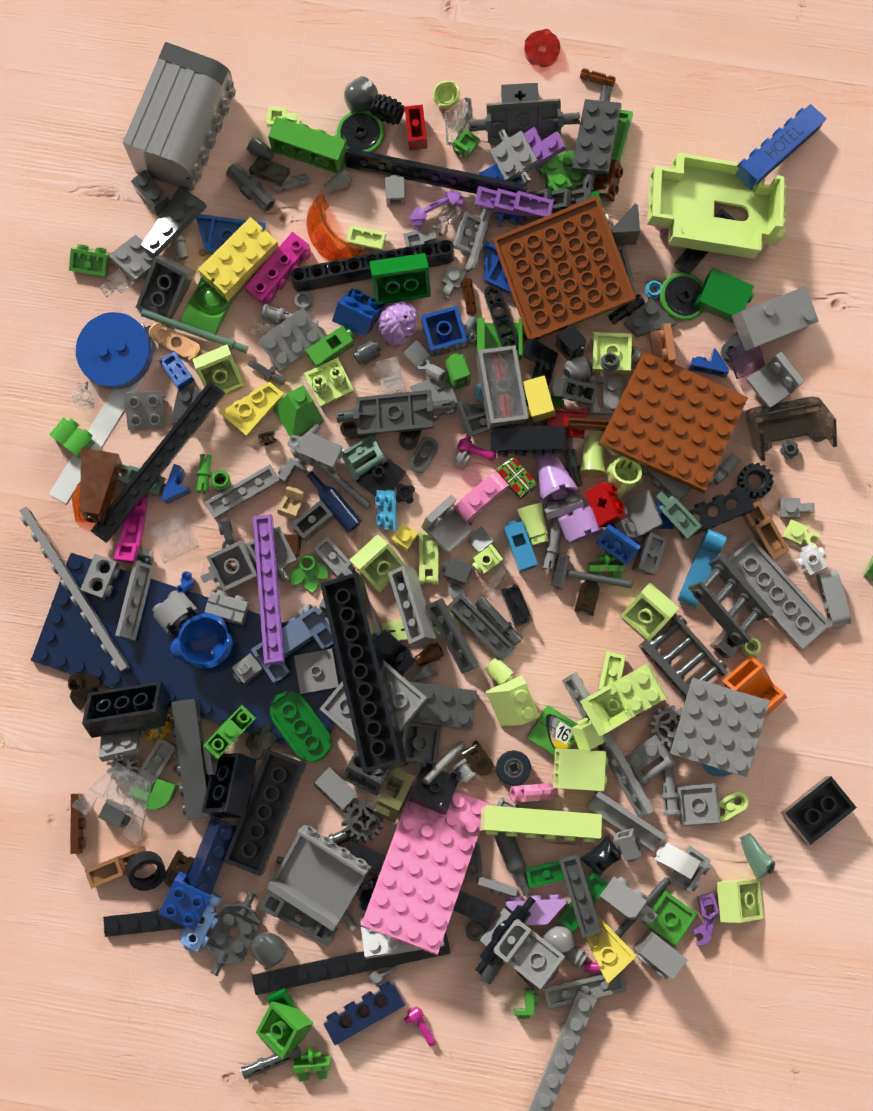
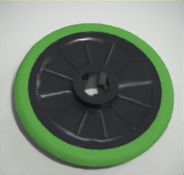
M352 111L340 120L337 127V135L346 140L347 148L374 152L383 141L384 126L377 116H373L369 111L359 113Z
M685 272L675 273L668 277L663 283L660 293V300L664 310L678 320L686 321L698 317L703 310L696 307L695 303L703 286L702 281L696 276L688 275ZM684 293L687 299H683L681 294Z

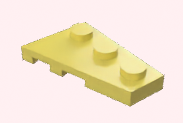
M268 382L245 398L235 401L228 408L218 411V413L248 437L283 398L284 393L271 382Z
M596 913L602 933L586 937V941L608 985L637 956Z

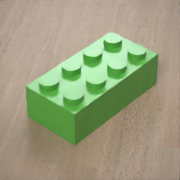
M286 117L275 118L268 135L271 149L275 153L336 174L339 171L342 172L346 163V140L338 135H329L321 129H311L303 123H294Z

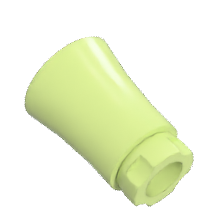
M588 434L585 436L579 472L583 476L601 477L606 475L604 447L598 445L602 435Z
M537 503L518 509L517 512L524 524L531 546L549 541L543 514V504Z

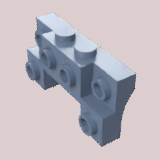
M314 606L298 618L293 617L286 622V626L282 628L285 658L314 638L322 650L334 644L330 626L317 606ZM262 642L251 649L274 684L291 673L285 664L264 665Z

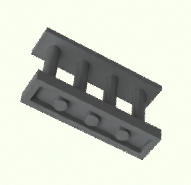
M722 554L713 558L708 563L712 567L713 572L704 582L699 581L690 585L688 589L730 636L731 640L739 646L751 641L746 632L755 620L759 621L770 617L773 610L730 560ZM720 577L726 585L715 597L710 592L709 587ZM732 591L738 600L727 611L721 603ZM744 605L751 614L740 626L734 617Z
M675 613L670 618L674 622L653 641L644 640L639 647L686 699L690 685H687L683 680L684 676L704 658L713 667L700 677L699 680L708 682L718 672L721 676H724L728 671L726 670L727 666L721 659L717 660L686 626L687 621L681 615L677 616ZM680 629L686 635V638L666 656H661L657 651L659 649L658 646ZM693 643L700 652L680 670L675 671L670 666L672 664L671 661Z

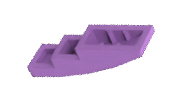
M479 186L474 206L512 215L544 218L551 215L554 200L521 191L514 193L499 188L495 191Z

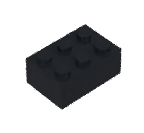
M241 753L222 754L218 760L216 774L209 776L202 813L217 818H245L257 759Z
M825 776L784 809L781 814L803 842L811 845L857 807L832 776Z

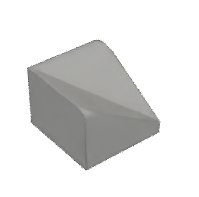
M480 527L467 540L478 554L494 543L492 537L483 527Z

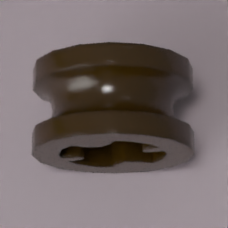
M274 431L258 435V438L261 439V446L271 445L277 441L273 437L275 435Z

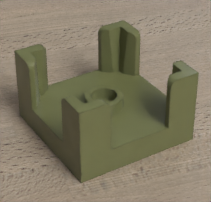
M399 768L392 769L390 773L392 777H390L386 786L387 789L395 792L394 796L391 797L383 792L380 793L376 802L378 805L373 812L395 823L415 779V776Z

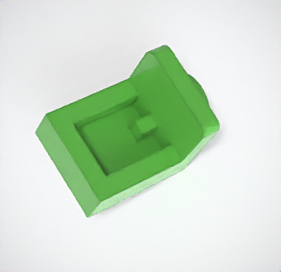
M465 129L461 136L452 142L453 151L458 156L468 159L479 145L480 139Z
M525 988V1008L513 1009L514 1015H518L519 1019H529L530 1015H534V1006L538 1005V994L534 993L533 988Z

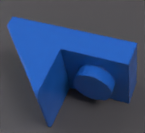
M716 348L711 353L710 361L705 357L697 356L692 358L689 365V370L726 378L729 373L728 366Z
M173 464L161 500L166 504L192 492L189 488L179 485L185 477L184 469L179 465Z

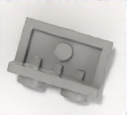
M689 845L685 853L701 861L692 879L675 870H672L667 877L688 893L691 890L694 892L700 884L699 878L702 874L706 875L711 868L709 864L711 859Z

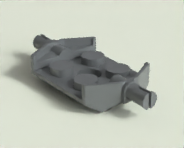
M248 891L242 903L224 905V909L208 943L205 945L215 959L211 974L218 976L222 966L225 964L243 962L261 923L260 918L251 908V904L256 896L255 893ZM232 927L239 929L240 935L238 938L230 937L229 930Z

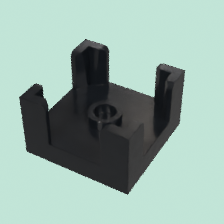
M424 759L409 801L446 815L462 772L454 769L451 774L441 771L429 785H426L423 779L434 768L432 767L434 762Z

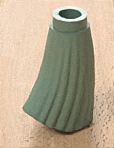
M748 833L740 837L744 854L756 879L772 873L776 862L762 849L754 836Z

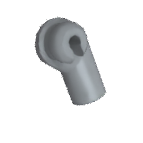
M472 316L469 317L464 326L467 343L469 344L477 341V335L474 331L477 319Z

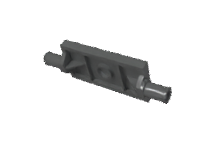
M606 86L601 87L599 100L585 99L573 157L572 171L583 173L582 189L588 188L591 192H593L595 178L598 175H609L622 108L621 103L610 102L613 88L607 86V91L605 90Z
M560 98L487 103V117L485 119L469 120V132L486 130L488 142L502 141L498 132L502 133L501 130L503 129L508 137H512L519 131L525 133L533 127L537 129L541 139L549 137L556 131L561 136V128L564 125L580 124V112L563 114L561 112Z
M431 390L355 397V408L347 411H336V415H338L336 418L337 423L354 421L357 424L359 436L434 429V413L451 412L450 400L433 402Z

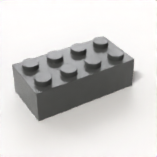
M409 681L429 698L410 722L472 731L476 690Z

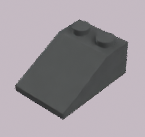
M165 255L154 257L135 308L141 311L144 309L172 319L190 287L195 271Z

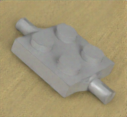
M504 129L501 130L502 133L499 131L498 135L502 142L491 149L490 152L504 179L511 181L514 178L521 177L524 184L531 183L532 180L527 172L538 164L539 161L524 133L519 131L512 137H508Z
M279 526L274 529L277 573L283 583L286 582L283 575L287 581L290 579L285 569L288 565L296 562L297 559ZM252 540L246 543V546L256 563L255 541Z

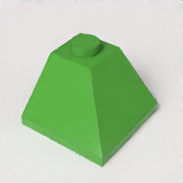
M304 385L288 393L273 408L290 437L291 435L301 436L308 432L315 423L320 425L324 422Z
M271 1002L256 1034L283 1060L306 1038L313 1022L300 1009Z

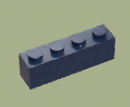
M211 816L185 881L188 885L211 895L237 828L236 825Z

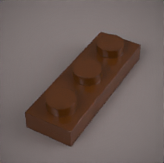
M71 794L70 854L83 853V849L86 847V839L83 837V829L86 828V819L83 817V809L86 808V798H83V794Z

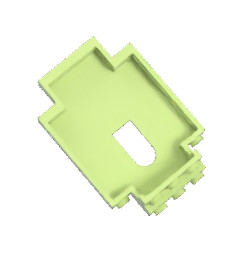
M677 153L672 161L671 168L654 166L649 175L647 225L669 228L668 245L755 259L762 252L764 244L777 246L781 239L785 237L786 212L784 210L786 207V195L784 194L786 192V184H784V176L777 175L770 185L764 184V178L750 190L735 176L739 169L737 167L739 163ZM714 202L744 208L748 212V220L736 221L714 217Z

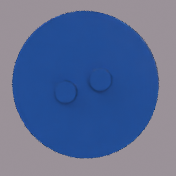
M109 312L93 318L84 326L77 339L76 359L80 369L90 380L105 388L122 389L135 384L145 375L152 362L153 345L147 330L133 317L124 313Z

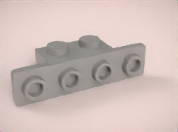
M482 208L479 217L468 212L462 213L453 245L455 249L468 254L464 267L466 272H470L478 266V256L484 246L483 239L489 229L488 222L494 212L492 210Z

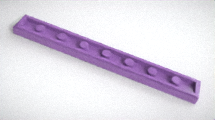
M272 514L253 517L264 665L285 664Z

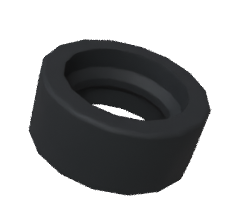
M152 851L137 853L130 858L126 865L129 883L134 889L139 891L154 889L165 878L166 870L162 858ZM155 864L157 866L156 871L149 877L137 878L134 875L136 870L142 865Z

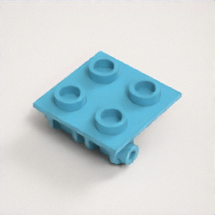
M377 490L375 503L377 505L376 522L378 528L397 530L395 491Z

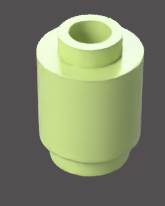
M496 658L485 668L488 672L487 674L498 685L513 679L511 675L514 672Z

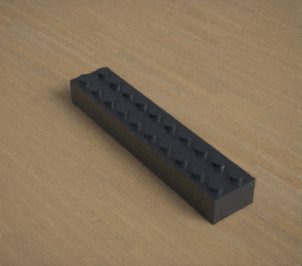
M355 572L320 583L363 773L371 776L406 766L408 763L364 577Z

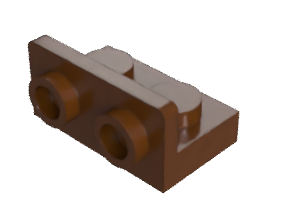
M617 159L611 160L609 175L600 174L595 178L593 192L598 191L599 196L608 197L610 201L615 200L619 192L620 178L623 176V167Z

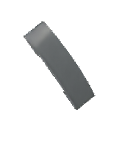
M268 890L259 909L274 917H278L327 946L330 945L338 930V927L333 931L270 890Z

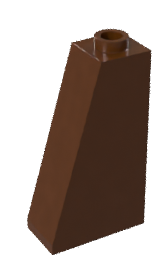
M81 448L80 511L84 519L90 523L104 522L122 466L121 458L117 453Z

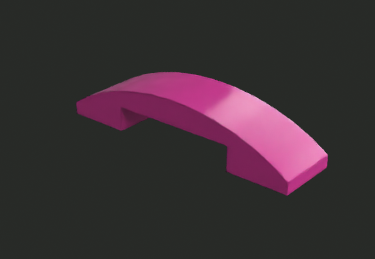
M146 493L124 521L121 539L117 543L115 561L134 562L136 559L145 525L148 493Z

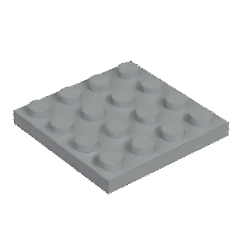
M383 660L401 733L429 698ZM341 682L321 706L320 710L356 741L343 682Z
M692 677L670 754L748 777L770 701Z

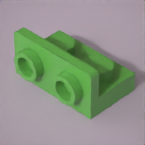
M77 244V247L71 248L69 271L103 277L107 276L111 252H106V248L96 247L95 250L88 249L89 246Z

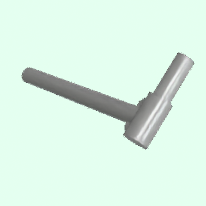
M315 423L306 434H316L321 427ZM290 448L294 455L299 456L297 451ZM332 471L330 474L324 472L366 510L371 506L369 501L337 473Z

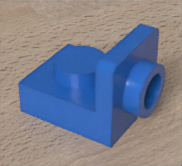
M498 212L496 215V220H498L497 227L501 228L505 219L511 224L522 225L525 216Z

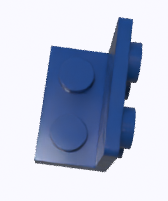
M608 524L596 541V544L603 550L609 552L626 565L629 564L641 547L638 541L631 540L618 531L615 525L611 526L610 524Z
M180 871L169 890L159 914L194 931L211 895L184 882L187 874Z

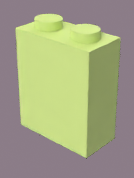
M555 748L553 788L604 791V787L607 785L605 767L608 765V757L606 756V751Z

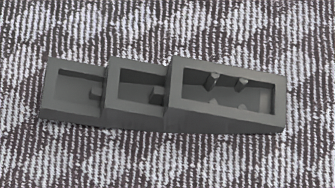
M566 188L555 191L543 189L527 192L528 194L554 200L551 213H556L591 198V190L588 188L573 191Z

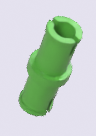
M200 454L199 470L196 471L198 476L197 493H201L202 486L203 494L208 493L209 477L212 475V472H210L212 455L207 454L205 462V454Z

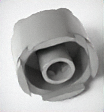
M177 590L172 591L163 603H158L152 609L154 619L168 636H174L173 632L179 634L182 625L194 617L195 613L199 614V610L182 592L178 593Z

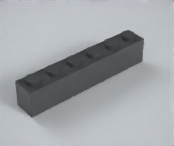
M199 698L171 702L172 706L169 707L171 718L174 719L172 734L173 737H176L177 745L174 747L175 755L179 757L177 772L182 780V784H180V794L184 796L182 811L186 815L187 820L210 817L211 815L202 813L209 775L205 773L202 747L205 743Z

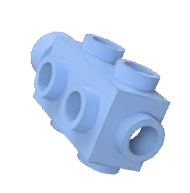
M211 893V898L202 915L205 918V922H199L194 931L184 926L180 937H182L180 943L184 945V949L194 953L195 951H200L201 948H206L205 945L210 938L207 935L210 929L214 930L218 921L216 918L218 913L214 912L216 905L219 906L222 897ZM191 935L196 936L195 942L190 940Z

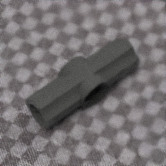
M237 162L228 168L226 176L238 186L241 193L247 199H252L264 212L269 211L276 202L275 198L263 188V185L255 176H250Z

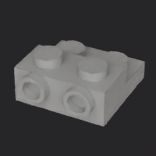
M430 378L410 386L412 392L431 390L433 402L450 400L451 412L434 413L433 421L438 420L441 415L446 414L448 416L457 412L455 403L458 401L448 379L441 384Z

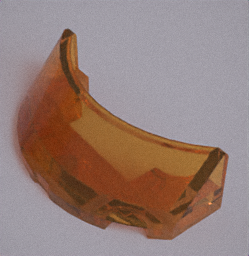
M320 192L309 207L306 219L307 232L312 245L328 261L366 255V250L363 246L353 245L344 241L330 228L326 221L327 216L325 213L329 204L325 200L323 192Z

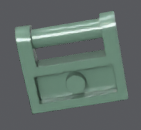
M368 435L346 449L342 457L350 475L355 481L378 464H384L388 461L374 435ZM375 454L377 455V457H375L371 461L367 462L358 469H355V467L359 464L363 463Z

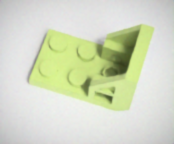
M647 663L581 700L580 703L599 736H602L668 697Z

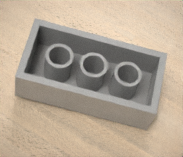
M806 286L732 315L745 351L819 322Z

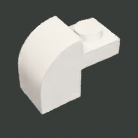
M665 842L658 848L655 857L656 861L692 879L701 862Z

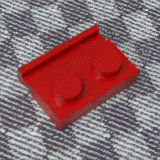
M554 408L556 417L547 419V426L567 427V421L570 418L586 419L587 410ZM570 429V438L584 439L585 430Z

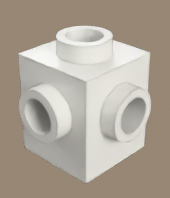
M808 544L801 548L802 552L798 553L800 558L797 561L802 569L806 568L809 575L828 567L824 560L827 556L822 547L818 549L817 545L812 546ZM814 555L815 559L813 561H809V557Z

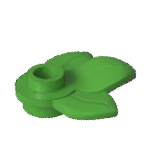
M306 554L299 559L298 566L292 569L290 582L292 585L303 583L308 591L314 592L319 585V579L328 578V571L323 564L317 562L313 555ZM306 561L311 562L310 567H305Z

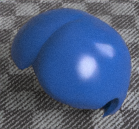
M203 613L190 618L182 625L178 637L170 645V652L174 658L184 660L192 667L199 669L212 668L220 665L227 659L233 646V639L228 633L225 621L221 617L212 613Z

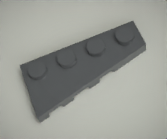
M180 186L142 242L143 249L154 257L158 256L207 208L205 202Z

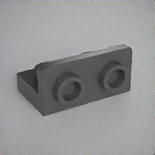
M184 387L177 391L171 424L177 423L201 393L199 388L191 389Z

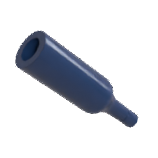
M313 471L307 474V477L318 489L319 499L331 511L334 518L345 531L350 533L362 523V520L336 489L323 484Z

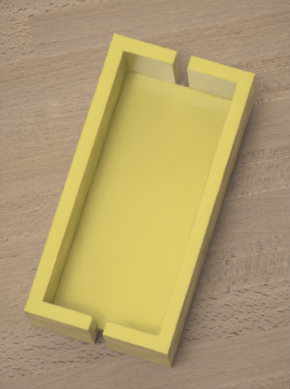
M250 217L198 269L200 276L212 288L215 287V290L223 298L229 301L278 249V241L266 230L263 231V228Z

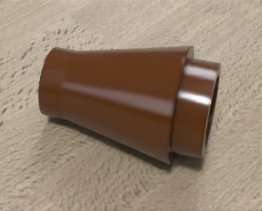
M438 642L428 645L414 657L420 667L441 660L444 653Z

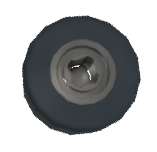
M507 751L497 760V776L506 785H520L530 776L531 763L528 757L520 751Z

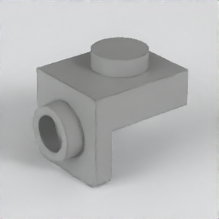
M289 458L286 465L283 464L278 471L279 480L287 485L296 469L306 474L308 471L305 466L306 463L297 458L295 460Z

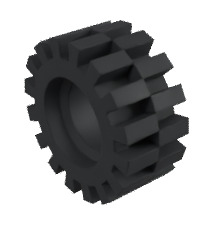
M376 94L369 111L373 116L381 119L382 122L386 121L387 124L398 125L403 117L405 108L401 102H397V99H392L391 96L387 97L385 94Z
M751 463L745 466L737 477V485L741 486L742 489L746 488L750 498H762L772 488L774 480H772L773 474H770L771 470H767L764 464L761 466L760 463ZM750 475H759L762 479V485L758 488L751 487L748 483Z

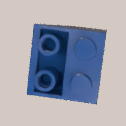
M352 288L338 302L332 322L343 325L345 328L366 337L373 329L385 304L376 305L374 297H369L363 294L362 291Z

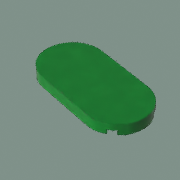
M293 691L278 694L272 700L270 717L282 736L300 759L306 762H318L324 759L332 746L331 735L302 695Z

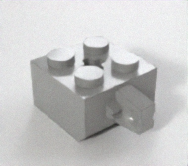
M314 433L306 434L304 438L291 435L287 444L298 452L302 462L310 466L314 463L320 467V470L329 474L331 471L336 472L345 453L341 445Z
M240 540L206 556L211 566L208 567L209 573L200 577L203 583L212 579L215 583L219 582L222 590L225 591L257 576V567L244 540ZM230 560H232L233 563H237V566L235 567L236 570H234V568H229V565L231 564Z
M621 876L618 879L613 877L600 897L629 920L639 918L651 925L658 915L648 906V902L645 900L647 898L646 895L637 888L635 891L630 889V883Z

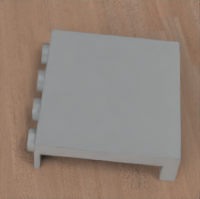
M304 824L297 831L294 842L274 878L268 883L266 888L333 931L340 923L371 866L365 860L350 854L348 849L333 843L329 837L322 836L313 827Z

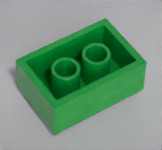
M425 253L369 261L376 305L431 297L429 267Z

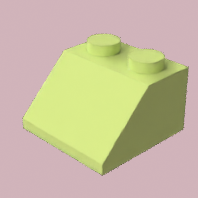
M228 345L193 359L204 388L209 381L225 393L244 386Z
M378 534L350 559V562L379 593L391 583L388 573L403 565L406 566L390 545Z
M649 583L620 616L650 641L676 613L679 607L652 583Z
M522 676L486 691L500 726L523 725L540 717Z
M760 878L717 882L721 923H742L764 919Z

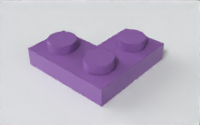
M535 127L524 133L539 161L538 164L533 166L535 169L567 149L557 131L543 141Z

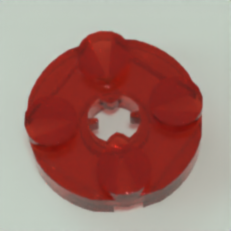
M549 29L535 31L526 38L524 55L530 64L548 67L557 61L560 54V41ZM539 46H545V52L539 51Z

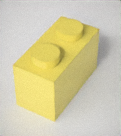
M545 375L523 381L525 400L527 399L529 406H526L528 417H532L534 423L556 417Z

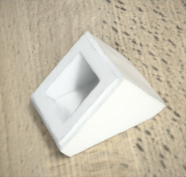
M416 340L404 352V357L417 368V365L421 366L424 363L423 360L428 359L430 354Z

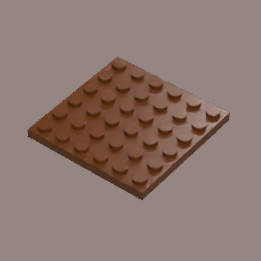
M598 195L492 238L528 339H540L563 330L571 324H578L636 301Z
M644 350L598 445L704 494L748 397L674 363H667V360H663V358Z

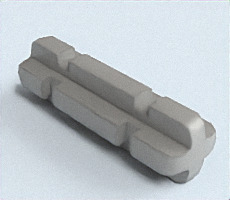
M303 174L299 175V178L295 176L282 180L283 182H273V188L275 193L282 192L283 189L286 191L298 188L299 185L306 186L309 184L308 176Z

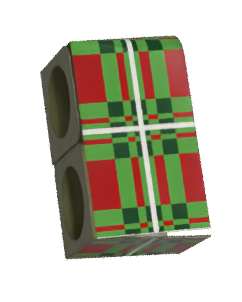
M513 456L496 470L510 485L509 488L520 500L537 487L535 480Z

